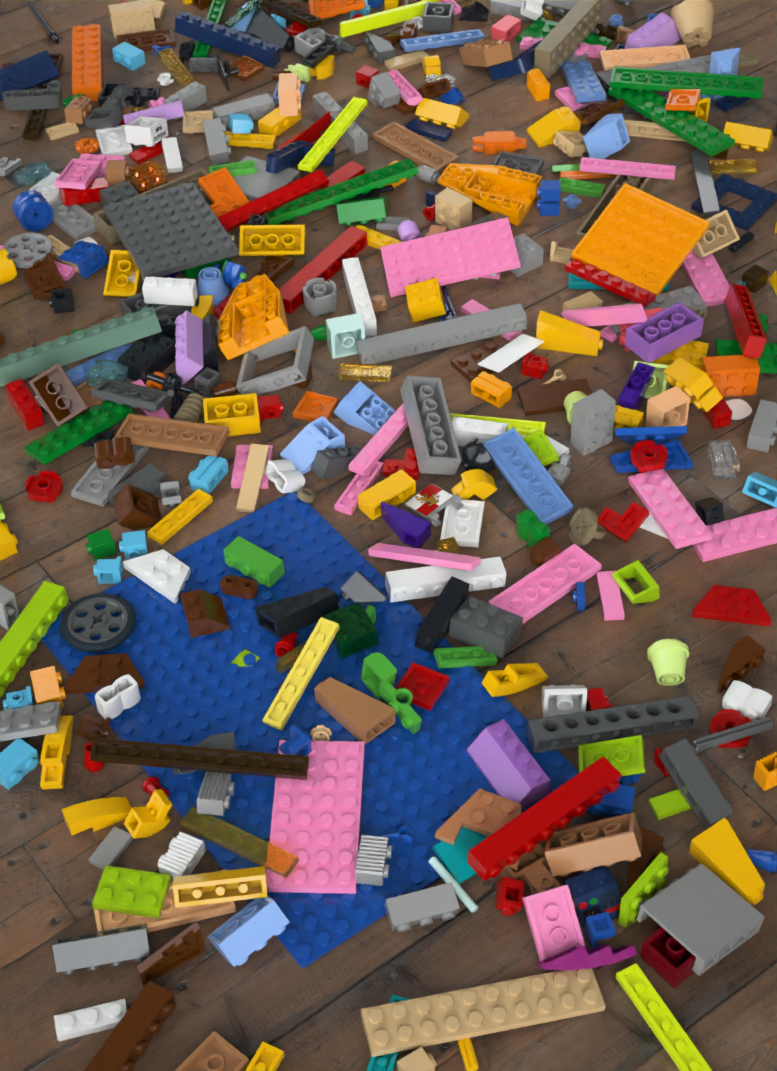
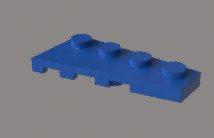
M679 439L661 443L668 451V459L664 470L693 468V462ZM630 451L610 455V462L616 473L639 472L630 460Z

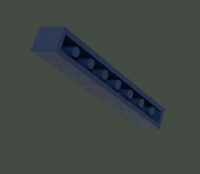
M182 11L175 17L176 33L274 68L280 62L281 47L274 43L263 41L260 38H255L249 34H244Z

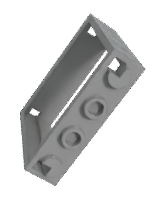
M304 326L290 331L288 334L244 353L236 386L241 395L256 393L259 396L305 381L314 337L308 328ZM297 349L293 366L253 379L256 362Z

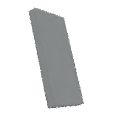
M61 199L50 204L53 209L52 222L77 241L97 231L93 215L81 206H64Z

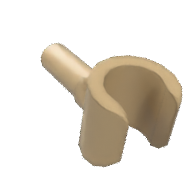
M557 369L554 371V376L543 384H549L556 380L563 382L567 376L562 374V370Z

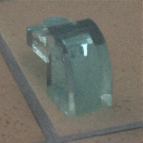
M96 360L95 366L88 370L87 384L95 386L108 378L126 382L128 367L115 360Z

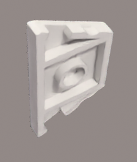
M164 549L123 562V567L175 604L179 600L178 595L180 591H183L185 587V581L188 580L191 574L190 567Z

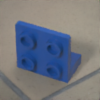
M85 241L76 242L72 248L65 250L59 256L60 260L77 264L81 277L85 279L109 263L103 245Z

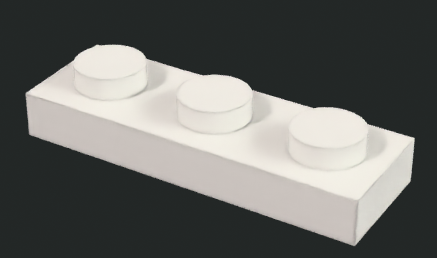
M125 999L55 1015L54 1020L58 1042L115 1028L127 1012Z

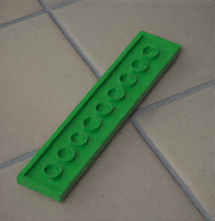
M613 66L610 79V87L616 89H644L645 91L657 90L660 92L670 91V89H700L701 94L735 96L737 98L750 97L752 99L762 98L764 77Z
M614 87L608 89V94L617 100L624 99L627 106L711 157L735 145V139L688 111L666 110L667 99L652 90L616 89Z
M408 158L304 195L264 214V216H266L269 225H280L283 221H291L297 216L308 215L316 209L322 210L330 204H339L344 199H353L356 197L355 195L367 194L372 189H380L385 187L386 184L397 183L400 179L411 178L419 173L418 168Z

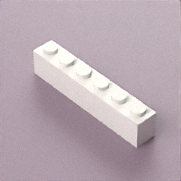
M359 258L343 259V277L353 313L360 314L365 327V337L377 335L376 317Z
M501 557L480 559L481 564L472 571L441 566L386 572L385 587L390 603L439 596L452 576L469 583L468 592L505 587L506 570Z

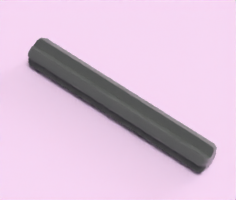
M766 717L693 740V746L696 751H701L771 730L774 724L770 717Z

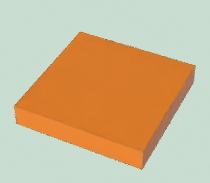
M670 89L665 109L696 111L701 90Z
M306 391L293 411V418L313 422L324 416L329 421L334 410L339 405V398Z

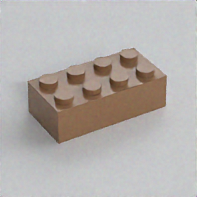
M482 38L476 40V43L468 42L459 48L462 65L489 67L513 60L510 42H504V39L491 40Z
M635 812L556 830L552 837L546 841L545 855L552 877L557 875L567 876L579 870L589 871L594 867L602 865L611 866L616 862L624 860L634 861L641 857L642 834Z

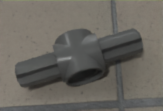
M325 33V41L329 45L335 44L336 46L334 52L339 50L350 54L354 53L355 47L347 43L346 37L342 38L340 35Z

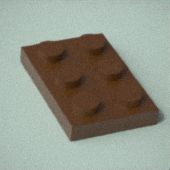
M491 339L452 359L451 366L469 382H472L483 371L488 374L495 372L477 364L502 347Z

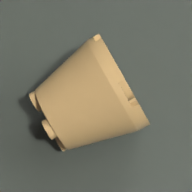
M685 0L678 5L675 4L671 10V18L674 20L676 29L686 47L706 46L712 36L713 3L708 0Z

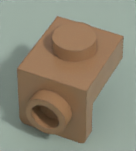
M620 25L617 28V41L625 45L628 35L635 30Z

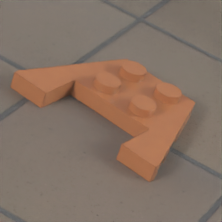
M479 789L436 831L435 838L454 845L462 827L489 837L521 814V804ZM518 860L515 864H513L512 866H510V865H507V866L510 867V868H512V869L517 870V869H518V865H519V860Z

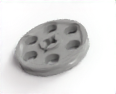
M32 232L18 234L10 238L3 246L9 254L6 255L9 260L12 259L15 267L30 268L38 260L41 262L45 259V254L50 252L52 255L53 252L51 241L47 236Z

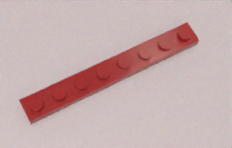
M319 169L217 218L226 232L247 223L250 215H264L329 184V180L323 171Z

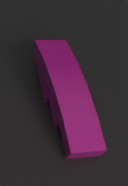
M578 944L536 964L538 968L544 970L588 969L619 962L637 955L634 945L624 944L611 950L610 946L601 944L588 951L585 946Z

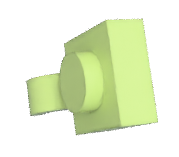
M297 63L295 66L288 65V69H284V71L297 73L298 79L308 82L311 79L310 68Z

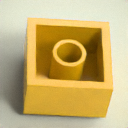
M438 277L405 286L408 308L414 323L446 314L443 292Z

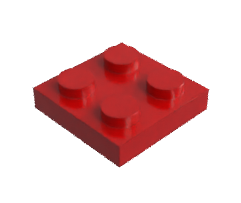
M413 662L395 689H408L413 695L412 704L431 711L449 684L450 677Z

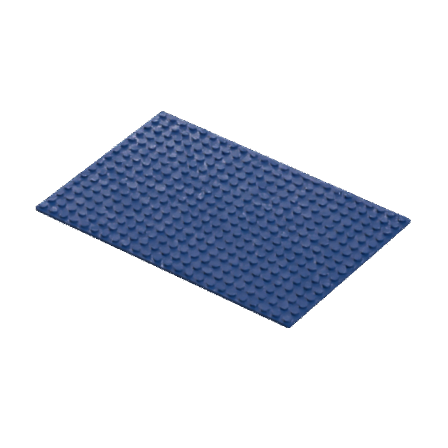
M291 492L172 554V556L190 567L191 570L188 580L185 581L183 591H180L178 595L179 600L176 604L135 575L100 592L122 597L128 601L135 611L136 624L134 630L121 645L104 652L95 653L84 652L72 647L66 642L60 631V623L65 611L58 614L56 621L51 624L46 635L41 638V641L70 677L85 656L121 653L128 655L142 677L145 689H139L141 699L136 705L124 709L120 715L110 720L109 726L112 727L111 729L120 740L195 746L211 735L234 732L236 750L278 754L279 740H288L291 737L290 727L292 725H295L311 738V741H313L311 730L316 728L317 725H324L331 730L332 735L329 741H358L315 701L314 688L320 682L331 677L377 699L361 680L364 658L372 653L385 655L397 669L394 688H396L413 662L450 677L449 684L431 711L411 703L412 709L422 719L418 732L413 734L409 729H406L402 725L401 719L396 715L395 724L365 745L359 846L362 834L381 836V834L398 832L402 826H408L414 832V834L410 835L413 841L408 844L401 838L389 839V845H393L392 858L387 859L386 864L390 865L389 877L384 878L383 886L359 883L357 884L356 894L268 892V897L276 902L289 921L285 926V930L276 937L298 965L304 968L386 915L384 906L386 899L423 890L441 879V876L428 862L434 856L440 861L433 850V846L441 842V840L435 838L436 831L479 789L498 795L467 753L468 747L486 727L503 719L506 721L550 779L549 794L569 781L571 772L579 774V771L558 750L533 753L526 734L528 720L504 696L492 697L482 685L484 677L474 667L469 665L457 668H438L434 654L415 647L417 630L425 618L407 600L390 603L385 587V578L309 503L300 500L296 495L297 492ZM238 536L284 561L285 574L270 588L257 582L259 592L252 599L224 594L220 587L221 579L227 575H235L256 581L225 563L223 550ZM358 569L387 596L384 601L360 602L364 610L369 605L376 609V622L374 626L377 629V645L340 659L337 654V641L334 637L283 730L281 731L264 724L262 721L318 621L295 631L298 634L294 654L288 659H282L275 653V645L280 639L258 625L255 607L323 587H327L337 593L339 609L357 602L353 600L347 601L341 595L343 591L340 588ZM201 589L220 597L230 629L191 638L180 594ZM99 605V606H97L95 609H97V610H102V609H104L106 606H105V605ZM115 612L111 616L119 617L122 613ZM80 613L77 617L83 618L87 613ZM113 627L109 631L117 632L119 628ZM78 628V629L75 630V632H76V633H81V632H83L85 629H84V628ZM95 635L91 640H98L101 636ZM444 638L437 648H453V646ZM244 649L260 657L256 662V657L253 654L245 655L243 659L244 664L247 666L238 667L234 663L230 664ZM97 692L83 693L98 711L95 701V694ZM141 766L149 777L157 776L162 787L168 789L170 792L168 799L198 839L204 841L206 849L223 870L265 866V871L267 870L276 777L230 773L232 775V782H235L234 795H230V808L226 809L224 816L197 813V797L207 771L174 775L173 768ZM537 802L522 808L521 814Z

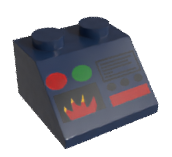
M602 865L565 880L564 885L569 887L571 898L576 903L575 912L577 919L584 930L586 917L608 912L611 920L619 918L621 895L617 882L607 866Z

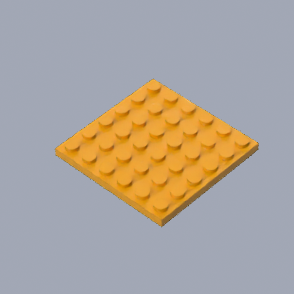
M624 183L572 251L571 258L579 259L587 265H593L601 271H607L609 274L634 283L641 288L655 293L657 296L662 292L710 227V222Z

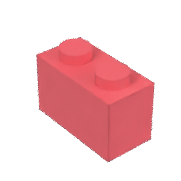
M506 15L491 27V39H504V42H509L521 32V19Z

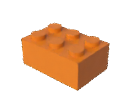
M744 355L703 357L701 370L706 372L713 382L712 386L717 388L722 397L756 395L760 373L757 358L751 359Z

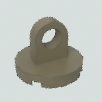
M584 507V509L580 508L575 512L570 521L571 532L569 531V537L571 542L576 545L584 546L593 538L601 540L606 534L605 528L598 524V517L593 509Z

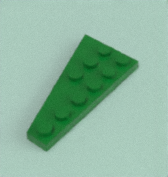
M538 17L536 21L532 22L517 36V41L521 42L523 37L545 38L558 23ZM590 33L582 43L607 46L608 49L612 45V40Z

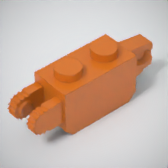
M487 131L484 133V136H475L472 139V142L475 143L472 146V150L484 152V155H498L499 151L515 153L516 150L526 149L527 139L515 136L513 131Z

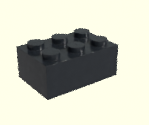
M158 333L137 340L117 359L120 375L133 381L141 379L146 385L148 372L152 374L154 372L162 373L176 360V341Z

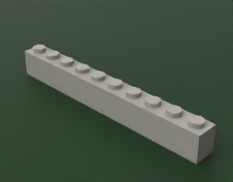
M521 303L357 340L356 351L361 366L365 367L527 329V315Z

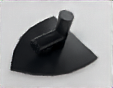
M218 55L217 67L219 76L227 91H229L226 77L238 74L239 70L238 68L231 69L229 61H224V72Z

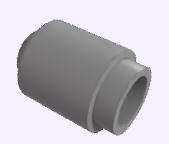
M426 165L419 166V173L416 174L419 180L432 185L437 183V179L440 177L439 170Z

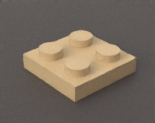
M213 110L184 111L183 133H205L202 121L214 119Z

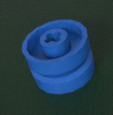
M36 190L22 192L13 202L12 209L14 215L28 231L37 232L43 230L53 219L52 207L45 197Z

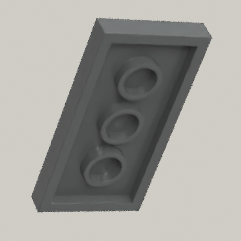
M111 378L106 379L92 389V397H96L99 400L126 404L132 408H144L149 412L159 410L172 399V396H168L167 391Z

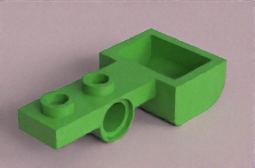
M372 653L365 657L361 674L362 682L379 701L384 700L387 705L395 709V714L401 719V723L406 729H409L413 734L418 732L422 719L411 707L413 698L411 691L406 688L397 690L394 688L397 669L381 653Z

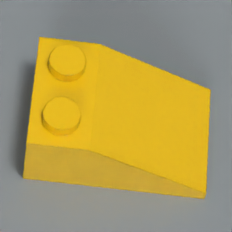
M568 106L554 109L526 129V132L538 147L554 144L553 140L557 131H580L581 121Z
M111 250L103 295L130 297L138 294L143 279L127 251ZM136 272L135 282L133 283L128 277Z

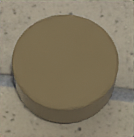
M306 487L299 488L296 494L300 500L306 503H313L316 498L315 492Z

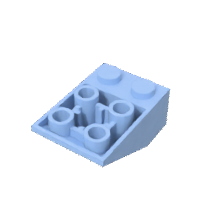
M622 113L607 114L583 136L590 158L604 159L623 149L630 142Z
M359 381L342 399L333 413L346 424L375 435L396 411Z
M322 416L309 423L280 453V456L283 459L290 460L296 470L300 471L303 475L310 471L317 450L345 447V435Z

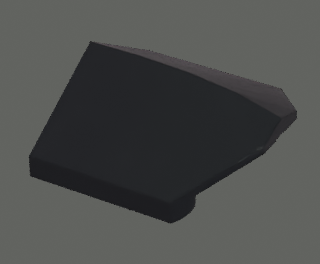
M473 1L461 8L459 21L487 22L489 9L482 3Z

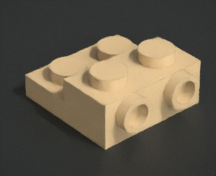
M580 131L556 132L553 143L560 150H563L564 153H567V156L571 158L582 157L584 152H588L584 142V135Z

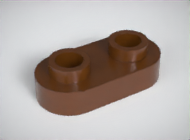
M227 575L220 581L221 591L227 595L252 599L259 592L257 582L252 579Z

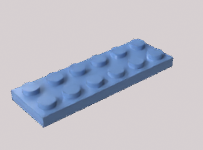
M566 61L563 63L561 71L577 103L606 100V93L589 61Z
M515 428L483 443L499 471L525 506L537 515L539 521L547 525L574 510L573 504Z

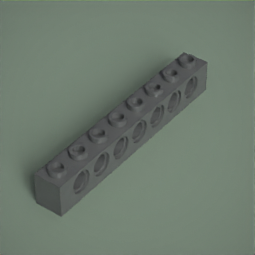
M691 696L677 697L553 717L535 718L528 720L526 734L532 752L540 753L637 735L644 737L696 729L699 714Z

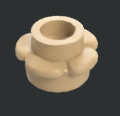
M317 725L316 728L311 730L313 741H329L332 735L331 730L324 725Z

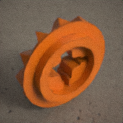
M92 137L81 139L75 145L76 151L81 154L94 153L100 147L98 140Z

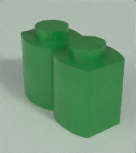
M526 509L516 514V533L519 538L527 542L530 549L545 537H550L549 527L544 522L539 521L533 511Z

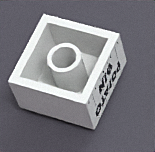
M140 116L124 125L127 143H132L135 146L146 145L147 147H152L161 141V138L169 136L166 118Z

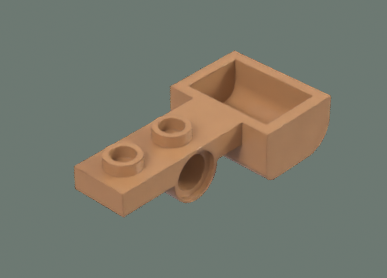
M539 843L532 852L524 853L520 856L517 870L506 866L500 873L503 877L526 881L530 886L532 895L561 886L548 871L549 864L545 850Z

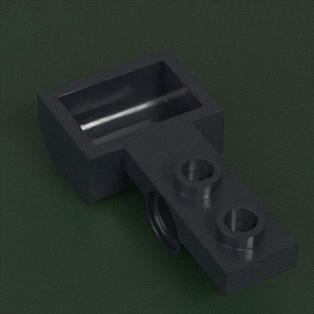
M105 82L98 97L100 107H102L108 96L113 93L117 86H127L126 83ZM130 87L131 92L124 100H129L133 106L140 107L144 101L157 100L161 95V91L153 87Z

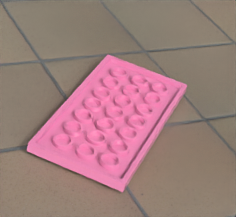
M508 217L380 247L390 297L406 294L405 286L438 277L440 286L521 267Z
M279 740V746L286 740ZM311 741L312 752L307 755L309 756L307 780L277 777L275 780L266 870L267 892L356 894L357 881L355 869L359 853L365 741Z

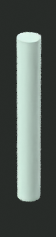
M435 856L428 861L429 864L446 883H453L455 894L470 912L474 913L479 908L441 862Z

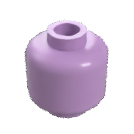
M405 220L400 223L397 229L402 242L420 238L421 235L414 221Z

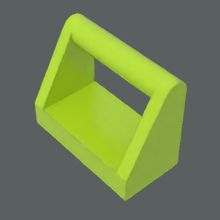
M639 560L613 572L611 575L633 604L653 602L660 598L659 585ZM635 578L644 591L635 594L624 579Z

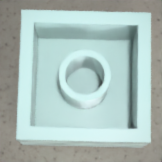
M356 313L326 319L327 346L332 359L357 354L356 341L365 339V327L360 314Z

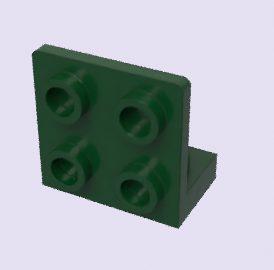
M360 602L323 616V618L338 623L340 626L335 635L337 654L340 659L377 645V629Z

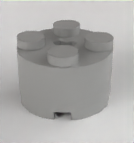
M314 278L307 281L305 287L303 286L304 307L312 316L317 317L336 311L337 291L336 284L332 280L328 282L324 281V278Z

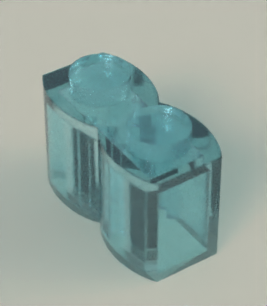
M32 162L26 168L18 169L13 176L17 185H31L38 179L47 177L51 171L47 162Z

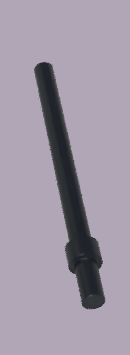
M29 2V8L46 30L50 40L58 44L59 39L55 31L50 28L35 5Z

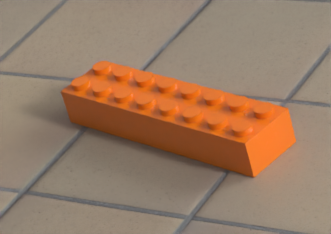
M100 24L77 25L72 27L73 95L78 93L84 94L86 98L92 99V102L98 101L103 88V39Z

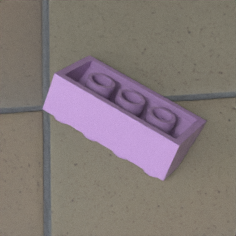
M663 12L628 35L624 49L673 46L680 41L674 20Z
M187 310L175 320L176 373L182 378V385L203 368V320Z

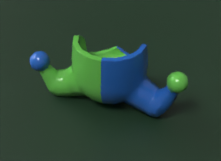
M225 260L221 275L227 287L235 289L237 285L245 282L247 277L244 266ZM218 263L213 265L217 269L221 267Z

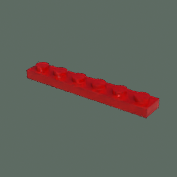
M572 259L565 264V271L637 304H642L644 307L656 299L655 293L620 277L611 275L607 271H601L593 265L584 264L579 259Z

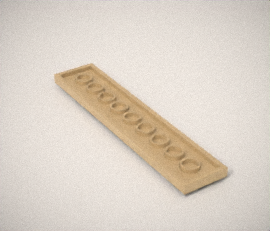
M592 968L554 971L361 1009V1017L371 1056L375 1057L601 1012L605 1010V1003Z

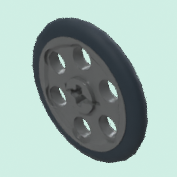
M108 593L91 594L80 598L67 608L60 623V631L66 642L78 650L93 653L104 652L121 645L129 638L136 624V614L128 601L120 596ZM99 605H105V606H106V607H105L104 609H102V610H97V609H95V608H96L97 606H99ZM115 612L122 613L119 617L111 616ZM80 613H87L83 618L77 617ZM113 627L119 628L117 632L109 631ZM78 628H84V629H85V630H84L83 632H81V633H76V632H75V630L78 629ZM95 635L101 636L98 640H91Z

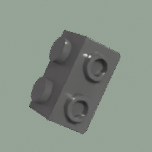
M217 58L189 59L190 72H218Z

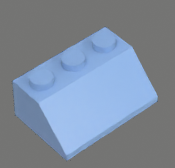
M740 48L711 52L709 73L737 75ZM710 95L713 100L723 98L720 95Z
M269 897L255 898L207 937L227 962L235 967L245 963L253 951L262 949L267 944V940L273 935L277 936L282 933L289 921L273 899Z

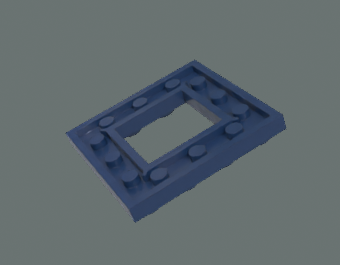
M722 174L714 182L718 201L728 192L753 201L743 212L718 203L720 212L727 210L734 226L748 231L777 201V193L727 174ZM699 197L692 203L691 210L703 214Z

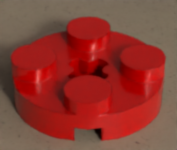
M642 440L637 442L630 451V460L639 472L656 471L666 467L668 451L661 443L659 446L654 444L653 440Z
M40 471V475L34 477L33 474L27 479L25 488L30 500L52 503L56 501V497L63 491L62 479L59 478L56 472Z
M721 710L711 719L709 733L713 734L726 730L728 726L733 728L750 723L751 720L747 716L745 718L740 715V712L737 710ZM752 735L718 745L717 747H746Z

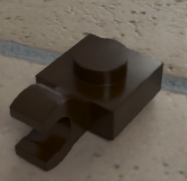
M602 24L596 25L595 28L599 30L594 32L595 35H601V37H606L612 41L617 38L616 27L610 25L605 27Z

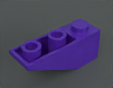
M640 362L637 363L618 397V405L632 410H639L653 375L654 366Z
M381 502L382 518L402 543L420 549L431 536V522L396 508L393 505Z

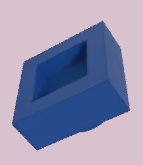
M577 582L576 590H572V602H576L577 610H585V582Z

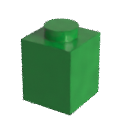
M109 529L86 535L88 543L85 544L88 555L92 554L94 561L117 554Z

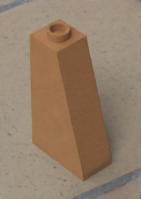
M331 677L320 682L314 688L315 701L358 741H365V745L396 723V714L393 707Z

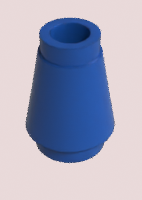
M748 850L747 854L753 865L769 873L777 872V851Z

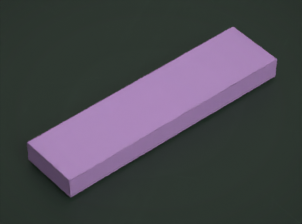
M180 100L123 115L125 125L140 116L170 120L184 116V111Z

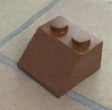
M126 484L113 498L118 524L122 527L139 530L153 527L162 520L157 497L136 487Z
M201 589L180 594L191 638L230 629L220 597Z

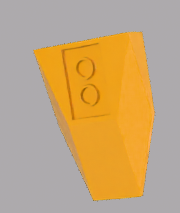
M450 163L437 179V183L471 198L473 203L491 213L497 212L508 216L509 222L518 227L538 198L537 187H540L543 176L499 165Z
M266 274L257 275L252 280L237 285L219 318L218 346L227 360L289 333L282 295Z

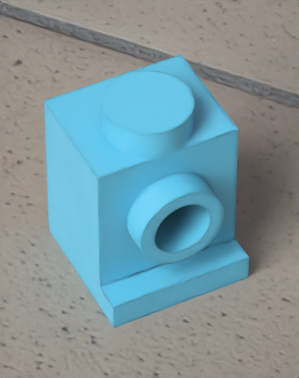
M117 556V559H97V564L93 566V574L97 576L98 584H117L122 581L124 568L121 556Z
M27 686L25 690L6 693L7 699L3 700L4 709L22 708L27 705L34 706V698L30 686Z

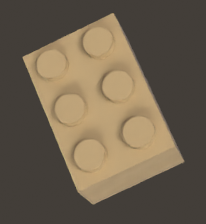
M150 0L108 5L114 39L117 38V35L155 30Z

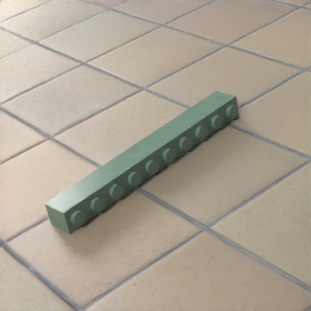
M145 307L141 311L128 313L117 319H110L106 323L96 324L91 328L78 330L74 334L61 336L51 342L46 341L39 346L29 347L19 353H11L7 357L1 358L0 387L19 379L23 380L43 373L57 363L64 366L162 332L154 307Z

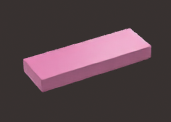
M615 571L596 572L604 621L624 620L625 617L620 588L611 576Z

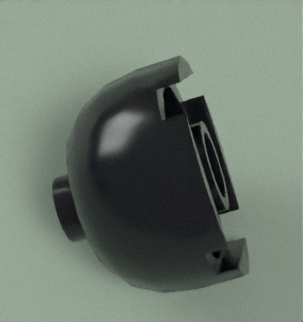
M474 438L464 446L461 464L466 471L480 469L489 473L496 469L495 465H490V461H492L490 455L482 443L477 444L478 438Z

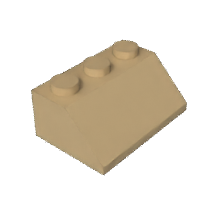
M727 210L705 219L710 222V227L698 241L692 252L700 258H704L740 240Z

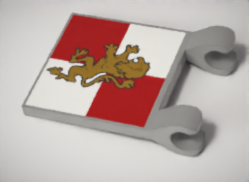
M431 483L404 503V506L427 519L434 527H437L441 524V521L438 520V512L450 503L459 510L464 504L460 502L462 498L459 495L454 496Z

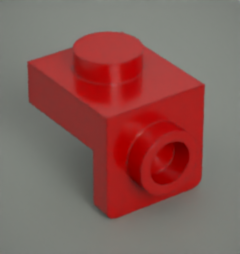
M294 21L290 29H285L294 37L306 31L307 26Z

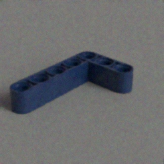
M542 40L533 44L520 55L513 58V60L489 66L488 70L491 80L494 81L522 74L534 67L535 47Z
M294 141L267 154L266 172L279 173L301 162L315 144L305 141ZM334 148L329 151L320 162V165H334Z

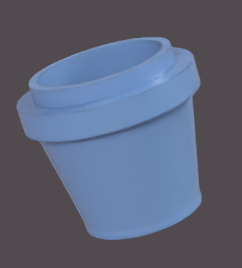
M207 267L199 272L198 302L200 296L213 295L214 306H217L229 295V289L224 283L219 269Z

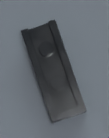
M326 41L321 42L301 59V65L314 69L326 57L333 55L336 50L335 44L328 45Z

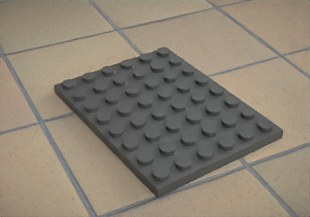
M193 182L103 206L104 214L144 280L145 277H161L239 255L237 246Z

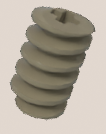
M196 393L189 394L175 414L174 420L197 423L204 413V398Z

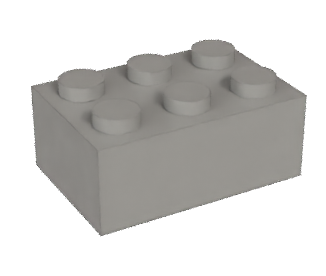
M603 389L573 403L570 444L583 456L594 452L613 440L616 400Z

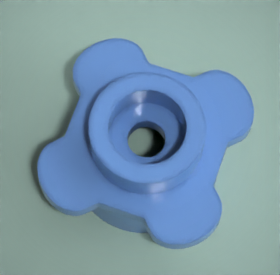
M614 14L609 18L611 26L619 27L624 25L623 18L619 14Z
M575 194L563 198V202H566V207L570 209L577 208L578 204L582 202Z

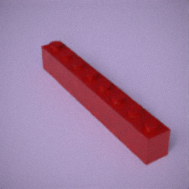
M350 226L311 262L305 265L302 270L279 289L285 312L292 314L304 303L303 286H306L307 281L314 278H324V281H328L343 268V259L354 258L368 245L367 232Z
M731 283L725 304L742 354L747 358L753 359L755 357L760 359L767 337L750 292L746 286Z
M604 756L470 849L468 851L467 863L484 882L491 877H497L507 865L512 866L521 855L532 852L542 840L547 841L559 828L564 829L573 818L582 816L591 805L599 804L605 795L614 793L620 786L621 773Z

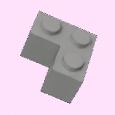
M316 27L294 36L295 52L305 57L321 42L325 41V31Z
M388 72L371 77L367 96L374 107L382 105L383 108L398 104L401 93Z

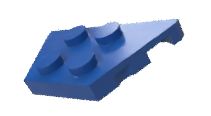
M687 426L615 428V436L627 444H633V446L642 440H653L654 444H660L687 434Z

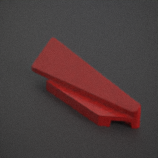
M330 111L307 129L279 145L278 149L294 141L313 143L319 139L321 132L331 125Z

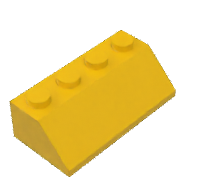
M305 225L240 226L239 256L305 255Z

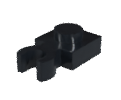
M194 41L180 44L179 59L182 64L186 59L189 62L190 56L193 55L195 49Z
M113 430L99 432L83 442L82 447L92 445L94 448L96 442L102 440L112 441L115 437Z

